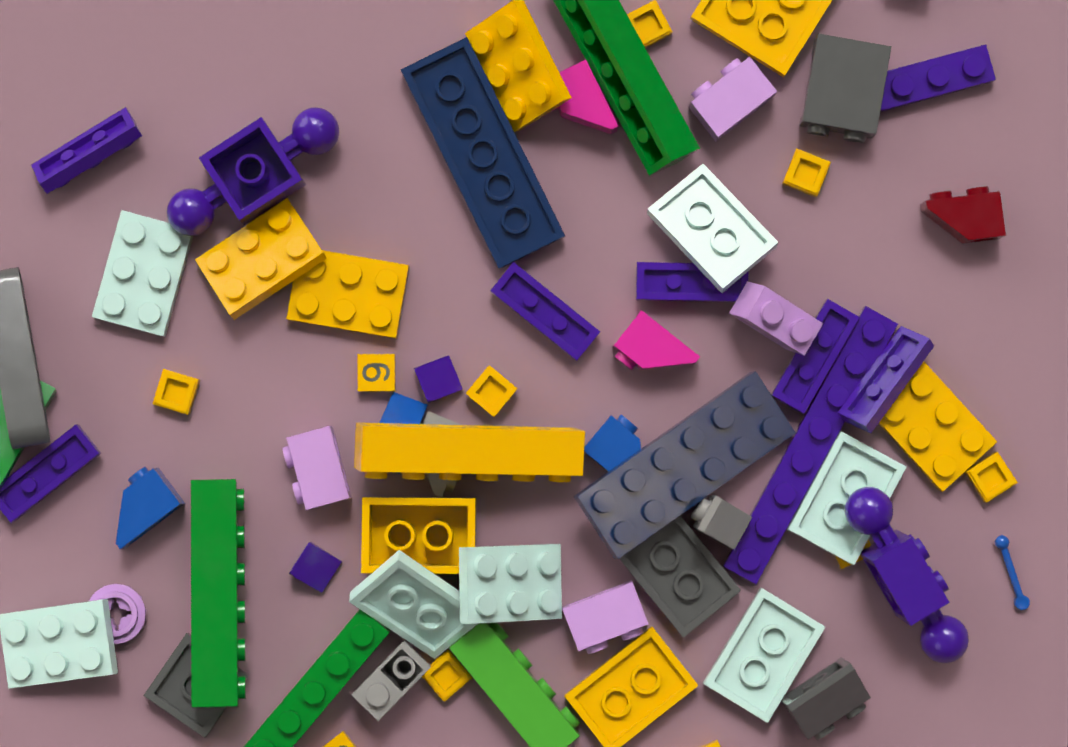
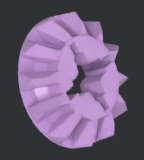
M111 584L97 590L89 601L108 599L109 610H112L116 597V602L119 604L120 609L131 611V614H127L120 619L119 630H117L114 618H111L114 644H120L133 639L144 627L147 610L142 601V596L130 586Z

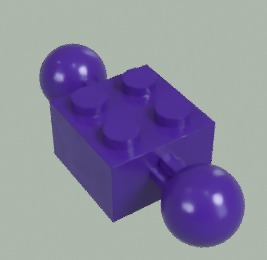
M308 108L295 118L292 125V134L279 142L262 117L199 157L215 184L204 191L188 188L174 194L167 206V218L170 225L182 235L196 236L202 234L211 226L215 216V209L226 202L240 222L244 225L306 185L291 160L303 152L311 155H321L330 151L336 145L339 138V125L336 118L323 108Z
M863 487L854 491L847 499L845 517L848 524L855 531L872 537L874 543L870 547L863 549L860 555L893 612L910 626L918 621L922 622L924 627L921 631L920 643L924 653L930 659L939 663H951L960 659L968 647V632L960 620L942 614L940 608L950 603L944 593L949 588L941 574L937 570L934 572L925 560L930 558V555L919 538L914 539L911 534L906 535L897 529L895 531L892 529L890 522L893 517V505L885 492L875 487Z

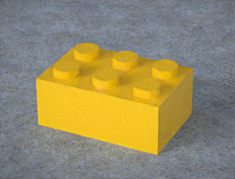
M362 497L361 573H373L400 550L434 574H459V547H476V498Z

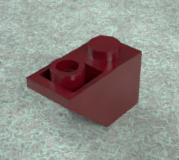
M988 186L967 189L966 196L952 197V191L929 194L930 200L920 204L923 214L962 244L996 240L1006 236L1000 191L989 193Z

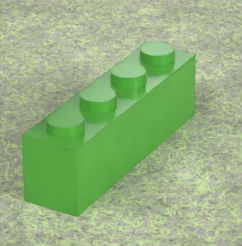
M498 622L478 623L449 647L530 747H567L580 736L579 731L576 729L580 724L578 719L567 706L560 710L552 700L557 695L543 677L537 681L528 671L533 666L519 648L513 652L504 640L509 636Z

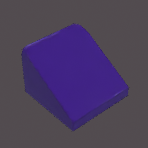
M449 355L414 368L428 403L463 390Z
M309 542L289 574L322 593L342 561L315 543Z

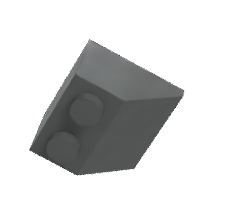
M841 657L785 694L781 701L803 735L808 740L813 736L816 740H819L835 729L833 723L843 716L850 719L866 708L864 702L871 697L852 664Z

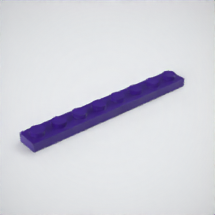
M867 306L863 307L859 320L823 380L796 433L793 435L750 516H752V519L735 550L731 549L723 564V567L754 584H757L845 422L839 416L838 411L884 350L898 323Z

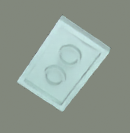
M704 164L694 170L647 210V215L721 293L775 250L778 245V241Z
M121 210L92 317L166 337L193 236L178 233L168 222Z
M840 431L787 530L847 563L855 565L870 535L858 533L848 524L845 517L847 499L854 491L863 487L878 488L890 498L906 466Z
M561 544L459 547L460 623L478 624L562 619Z
M400 550L350 592L349 602L434 659L477 625L460 623L459 590Z
M760 587L703 681V684L768 723L824 631L825 626Z
M108 599L0 614V632L8 689L118 673Z

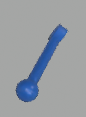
M1000 535L995 539V546L1002 552L1016 595L1014 605L1020 610H1025L1029 607L1030 600L1022 593L1008 550L1009 539L1004 535Z

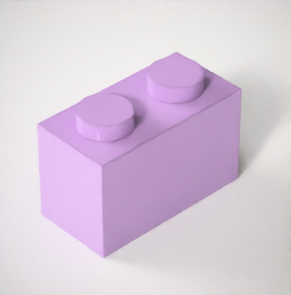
M748 57L742 63L736 58L720 71L724 77L713 85L706 81L691 94L694 100L691 101L689 109L715 142L771 100L777 93L776 89L751 57Z
M748 281L729 314L784 349L804 356L823 325L822 322L766 286Z
M333 426L319 428L286 438L288 446L282 447L288 469L294 467L298 482L292 483L298 505L304 503L305 509L309 510L352 498Z
M631 580L562 607L578 651L586 649L588 654L607 648L609 646L607 640L621 635L623 641L644 633L642 627L648 625L647 618Z

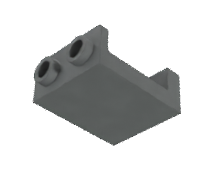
M818 33L813 43V59L803 115L800 118L799 126L806 127L808 134L827 137L829 132L844 134V140L855 143H865L866 138L872 139L877 133L892 46Z

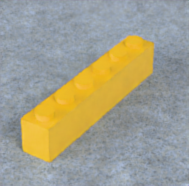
M356 422L354 468L360 472H365L364 477L370 479H386L387 472H401L403 479L413 480L425 479V473H439V479L462 480V474H476V480L498 481V474L512 475V480L531 482L535 481V475H549L548 481L571 482V476H583L585 431L570 427Z

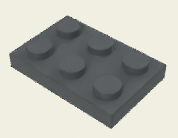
M678 516L619 558L683 638L741 591L681 516Z

